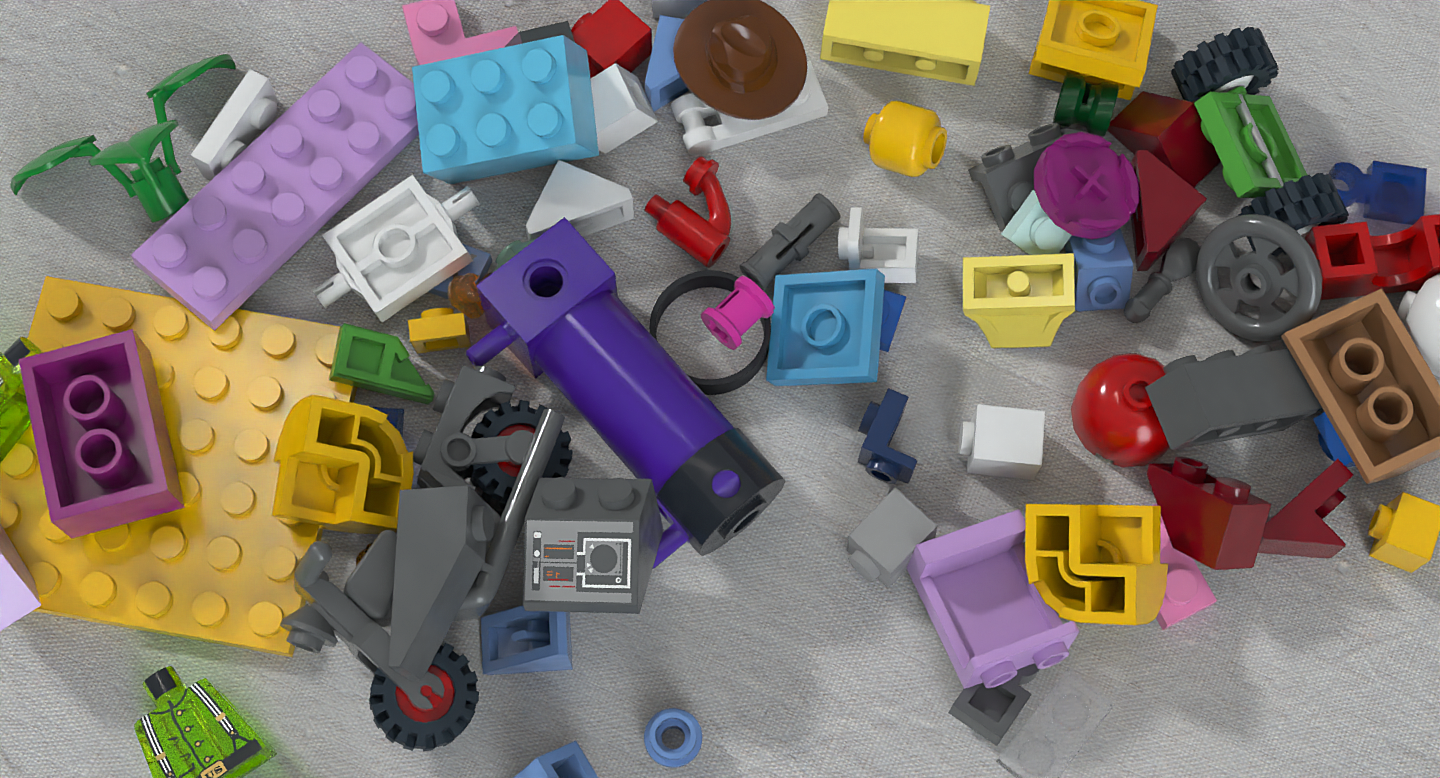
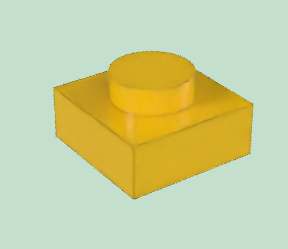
M433 308L423 311L419 319L408 320L410 342L417 354L471 347L469 325L464 313L454 314L452 308Z

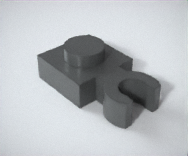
M1034 663L1018 669V673L1014 678L999 686L986 688L984 683H980L963 689L948 713L998 746L1032 695L1019 685L1031 682L1040 669Z

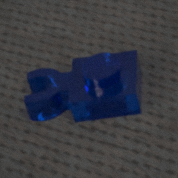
M1372 161L1367 168L1366 174L1362 173L1357 166L1347 162L1336 163L1329 171L1332 179L1342 180L1348 185V191L1337 189L1346 208L1355 202L1364 204L1363 218L1413 225L1421 216H1424L1427 168Z

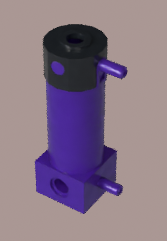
M565 217L476 285L487 324L491 327L492 331L466 350V356L474 366H483L508 347L535 379L543 372L548 376L636 479H652L659 512L671 525L663 531L653 569L684 543L690 544L701 556L715 551L753 523L780 493L786 481L739 428L735 429L621 302L618 298L614 271Z

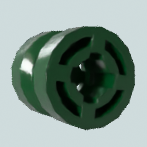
M1067 72L1052 123H1058V125L1069 127L1073 124L1085 126L1088 133L1104 137L1114 111L1119 85L1104 81L1094 85L1087 83L1081 75Z

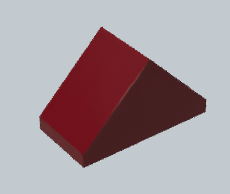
M1142 91L1110 121L1107 130L1134 155L1136 151L1148 150L1194 188L1221 162L1214 145L1206 139L1202 132V119L1193 102Z
M1148 150L1136 151L1131 161L1139 182V203L1135 213L1131 215L1137 272L1148 271L1196 219L1207 200L1204 195Z

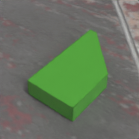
M346 323L340 327L329 377L330 381L427 405L434 398L433 389L429 384H425L410 361V354L397 336Z

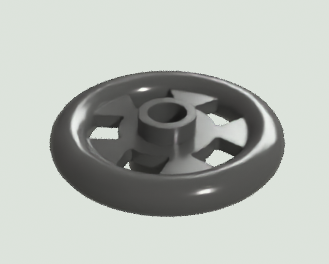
M1246 214L1230 218L1216 226L1209 233L1201 245L1197 256L1196 281L1202 301L1211 315L1223 327L1240 337L1259 342L1281 340V336L1285 332L1309 322L1319 306L1322 294V275L1316 255L1301 234L1276 218L1258 214ZM1250 236L1256 251L1248 252L1240 257L1233 241ZM1279 247L1288 254L1295 265L1287 273H1285L1281 261L1271 254ZM1218 267H1229L1231 269L1230 283L1232 288L1220 286ZM1250 273L1258 276L1261 281V288L1254 284ZM1284 288L1297 297L1295 304L1288 312L1275 304V300L1280 297ZM1241 300L1252 306H1260L1261 310L1258 319L1249 317L1239 311Z

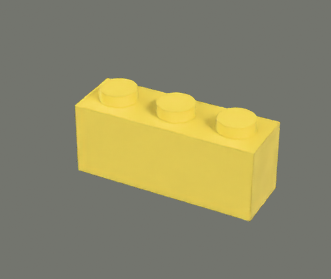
M829 0L820 59L975 86L982 60L990 6L978 4L974 0Z

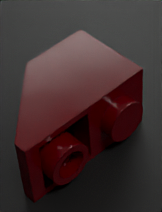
M1175 457L1174 463L1149 464L1147 477L1157 505L1161 506V516L1174 549L1213 570L1254 567L1271 503L1251 494V486L1243 481L1229 477H1215L1207 473L1209 466L1196 459Z

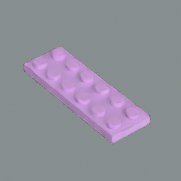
M360 42L131 254L134 264L215 331L419 135L414 83Z

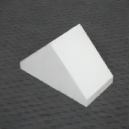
M558 160L526 223L528 239L538 238L564 217L582 237L634 219L633 198L629 188Z

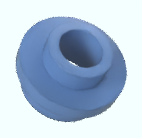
M678 708L665 709L656 713L649 720L644 732L645 747L650 757L658 764L669 768L681 767L690 763L698 755L702 745V730L696 718L689 712ZM678 729L684 734V743L679 748L670 749L663 744L662 737L667 730Z

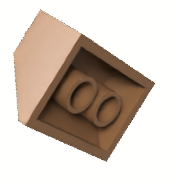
M1382 288L1291 329L1281 336L1366 484L1397 477L1440 457V385Z

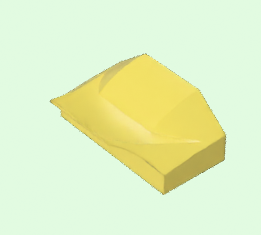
M1074 253L963 257L964 315L978 324L991 348L1050 347L1063 320L1075 312Z

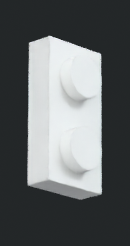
M249 69L192 152L191 157L204 178L211 181L250 145L259 130H265L273 121L279 101L267 77Z

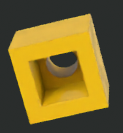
M1406 492L1399 494L1386 506L1380 504L1374 512L1368 528V535L1374 537L1369 556L1410 573L1429 562L1440 532V506Z

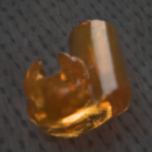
M492 272L484 275L476 284L474 281L480 276L475 273L454 277L448 285L447 292L451 305L470 319H477L482 316L484 311L476 285L492 274Z

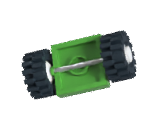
M1246 27L1243 31L1240 28L1232 29L1229 35L1225 36L1224 33L1215 35L1213 41L1209 43L1206 41L1201 42L1197 45L1198 49L1196 51H1187L1182 55L1183 60L1175 62L1173 65L1174 69L1171 70L1172 77L1183 100L1195 104L1202 119V132L1206 139L1214 145L1223 165L1222 173L1225 182L1236 193L1238 198H1255L1250 201L1251 205L1244 206L1241 209V213L1238 216L1258 214L1276 218L1294 228L1303 238H1305L1312 227L1342 224L1348 220V211L1331 176L1328 173L1325 175L1323 173H1316L1312 177L1310 174L1307 175L1271 97L1256 95L1260 92L1258 88L1267 87L1272 82L1271 79L1277 77V70H1279L1259 28ZM1247 237L1252 250L1256 251L1251 237ZM1279 247L1271 254L1278 257L1282 252L1284 255L1287 253Z

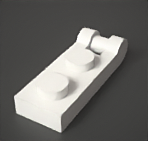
M808 61L806 81L798 99L785 111L773 117L761 120H745L727 116L704 104L693 93L683 95L674 100L671 104V109L676 122L682 123L686 134L683 135L682 139L688 154L696 156L827 116L828 104L812 63ZM716 114L719 125L714 127L706 126L703 118Z

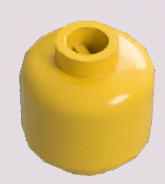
M891 101L882 108L879 114L873 113L869 117L864 129L863 140L865 144L869 145L870 158L877 167L909 177H919L928 169H935L940 163L947 144V130L941 127L940 118L933 110L902 101Z

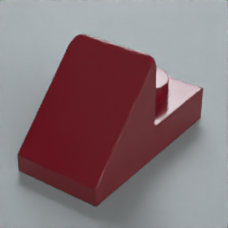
M1339 459L1335 460L1266 523L1258 553L1332 558L1345 548L1346 544L1322 519L1347 498L1339 488L1353 477L1354 474Z

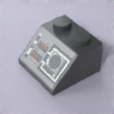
M539 478L525 516L523 606L525 611L640 614L664 531L652 479Z

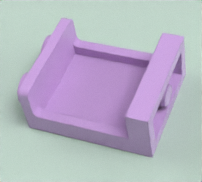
M1019 509L917 544L907 565V571L964 689L980 683H984L986 688L999 686L1014 678L1018 673V669L1034 663L1038 669L1053 666L1069 655L1068 649L1080 632L1075 621L1063 624L1058 613L1044 602L1035 585L1029 584L1025 564V548L1022 545L1025 538V519Z

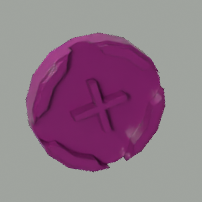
M1085 132L1065 134L1041 153L1034 168V190L1041 208L1055 225L1073 236L1093 240L1110 236L1128 222L1130 216L1135 213L1139 203V182L1132 164L1123 153L1118 156L1109 148L1112 143L1101 136Z

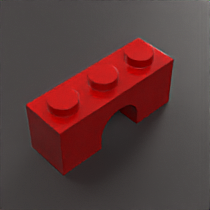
M1440 214L1421 216L1411 227L1387 235L1370 236L1367 221L1315 226L1309 230L1304 238L1312 248L1320 266L1322 275V294L1320 300L1366 296L1381 288L1385 294L1417 291L1421 289L1425 281L1440 273Z

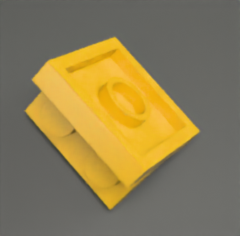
M1048 0L1044 21L1028 74L1063 83L1066 73L1070 72L1083 76L1087 83L1098 85L1103 81L1119 85L1117 97L1131 101L1135 87L1140 88L1146 71L1158 5L1140 0Z

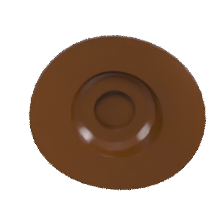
M708 0L690 12L679 27L674 40V63L683 83L704 104L727 116L745 120H761L773 117L789 108L798 99L803 90L807 76V56L803 43L790 22L775 8L761 0Z

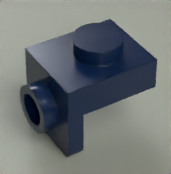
M890 388L887 389L881 405L871 401L863 416L858 432L867 436L862 444L858 463L865 465V471L882 482L895 484L899 480L908 484L918 461L911 456L890 448L889 445L904 414L909 397Z

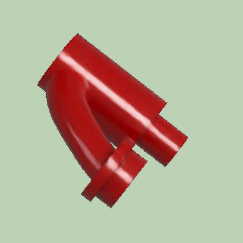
M701 156L689 167L683 178V183L689 186V192L694 196H698L703 192L709 211L708 221L680 200L670 204L658 194H655L648 201L644 211L658 221L656 226L658 232L705 267L710 268L719 260L729 245L731 213L720 182L716 177L719 163L713 159L708 161Z

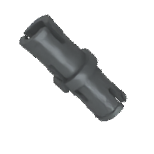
M820 193L814 195L812 200L786 224L780 222L771 230L773 236L746 262L739 265L740 270L744 276L754 281L764 291L768 287L767 285L775 278V275H779L792 261H801L809 254L807 247L841 218L839 211L824 195Z

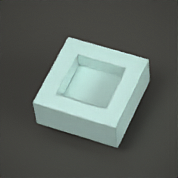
M1032 190L1001 233L1003 237L1028 255L1059 254L1072 236L1055 225L1041 208L1034 190Z

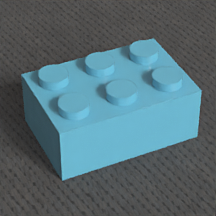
M564 35L412 67L424 174L448 184H455L554 165L558 160L569 162L599 156L588 53L586 49Z

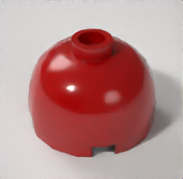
M1137 353L1113 355L1092 367L1079 383L1071 406L1073 428L1085 449L1093 455L1098 453L1103 458L1113 461V465L1123 468L1145 466L1162 457L1167 452L1170 446L1145 387L1165 375L1163 370L1165 365L1155 358Z

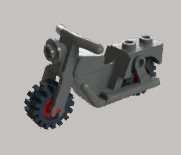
M463 365L456 382L445 378L433 406L434 411L442 414L435 433L423 430L413 454V462L422 465L416 483L420 486V489L469 485L474 490L479 486L483 490V498L488 502L494 498L500 501L498 507L503 508L501 516L491 508L494 518V533L492 539L486 541L485 562L454 621L476 619L487 611L497 594L519 538L539 478L566 477L573 450H569L570 434L568 431L563 433L561 430L565 420L562 414L549 410V408L539 404L538 409L530 408V401L520 400L518 406H511L510 400L516 386L506 382V377L498 371L484 366H475L473 369ZM487 412L484 414L480 423L477 422L471 437L463 433L466 426L479 414ZM470 478L473 485L468 484L465 480ZM384 530L378 535L346 580L343 592L332 582H329V576L323 571L332 557L331 546L327 542L319 540L312 543L294 573L295 591L310 605L306 604L282 619L280 626L289 631L286 641L301 649L320 653L323 645L335 647L338 642L336 636H338L349 647L348 649L356 659L374 675L370 687V710L373 712V721L377 728H381L386 734L385 738L392 743L397 742L403 745L404 749L411 751L413 749H423L424 752L434 750L442 745L444 747L453 742L471 722L475 714L476 704L479 701V691L476 688L478 679L475 671L471 672L468 666L470 661L464 654L459 656L453 651L454 647L447 643L444 646L441 645L422 681H409L389 668L390 635L382 627H390L392 620L397 534L392 530Z

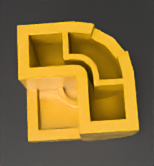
M311 394L304 397L292 407L278 439L273 462L280 463L272 516L319 525L320 529L339 532L379 535L384 530H392L397 533L400 490L412 489L414 475L413 451L408 452L400 432L386 419L388 414L366 405Z
M1026 504L1025 564L1029 584L1035 585L1044 602L1059 613L1060 618L1079 623L1143 625L1149 624L1157 617L1163 604L1168 572V563H1160L1161 506Z

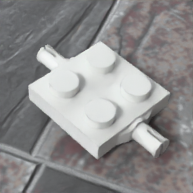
M411 175L322 235L335 254L337 268L340 272L318 287L313 288V292L326 309L330 304L353 290L355 294L368 302L380 321L384 322L473 262L468 251L458 239L456 226L453 222L476 206H479V201L470 188L465 186L463 190L440 204L437 199L426 194L415 177Z

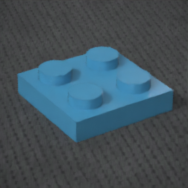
M877 268L775 275L773 297L775 309L771 320L766 381L774 386L877 382L885 275Z

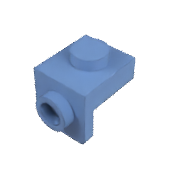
M1119 228L1108 237L1093 240L1072 235L1064 247L1066 254L1074 253L1075 310L1082 312L1124 309L1125 304L1130 298L1134 265L1121 229Z

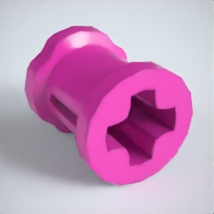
M741 276L735 281V290L715 309L708 307L700 314L704 325L710 333L724 346L735 350L742 344L741 336L761 317L768 319L775 309L768 295L746 276Z

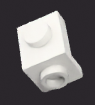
M851 207L849 227L839 228V260H848L849 270L877 268L885 275V283H916L919 250L918 229L864 228L862 207Z

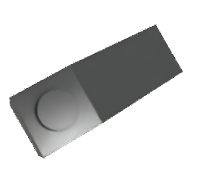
M469 485L400 490L389 668L409 681L423 680L485 562L486 541H490L493 537L494 518L491 507Z

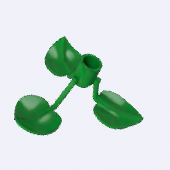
M222 54L203 59L173 72L156 84L146 95L148 99H153L157 124L135 133L128 141L115 143L101 151L93 144L97 140L96 137L89 135L64 142L47 150L22 167L14 175L10 185L13 193L17 195L23 184L31 176L47 171L69 158L91 156L92 158L88 161L91 167L102 165L125 187L130 198L137 195L152 223L175 214L189 201V198L176 176L182 171L175 160L170 135L179 124L176 119L167 121L165 103L179 87L192 81L208 69L227 68L235 70L236 65L229 54ZM160 141L162 143L165 165L160 157L151 159ZM116 164H138L137 167L130 171L134 180L132 181Z

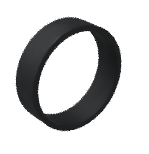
M706 270L690 273L677 279L661 293L653 307L649 325L650 334L657 341L656 334L660 318L667 307L679 296L695 289L709 287L733 292L735 290V281L739 277L727 272ZM770 317L768 319L760 318L764 332L763 343L758 354L744 369L731 376L719 379H701L687 375L704 395H719L734 391L748 383L759 372L769 351L771 335Z

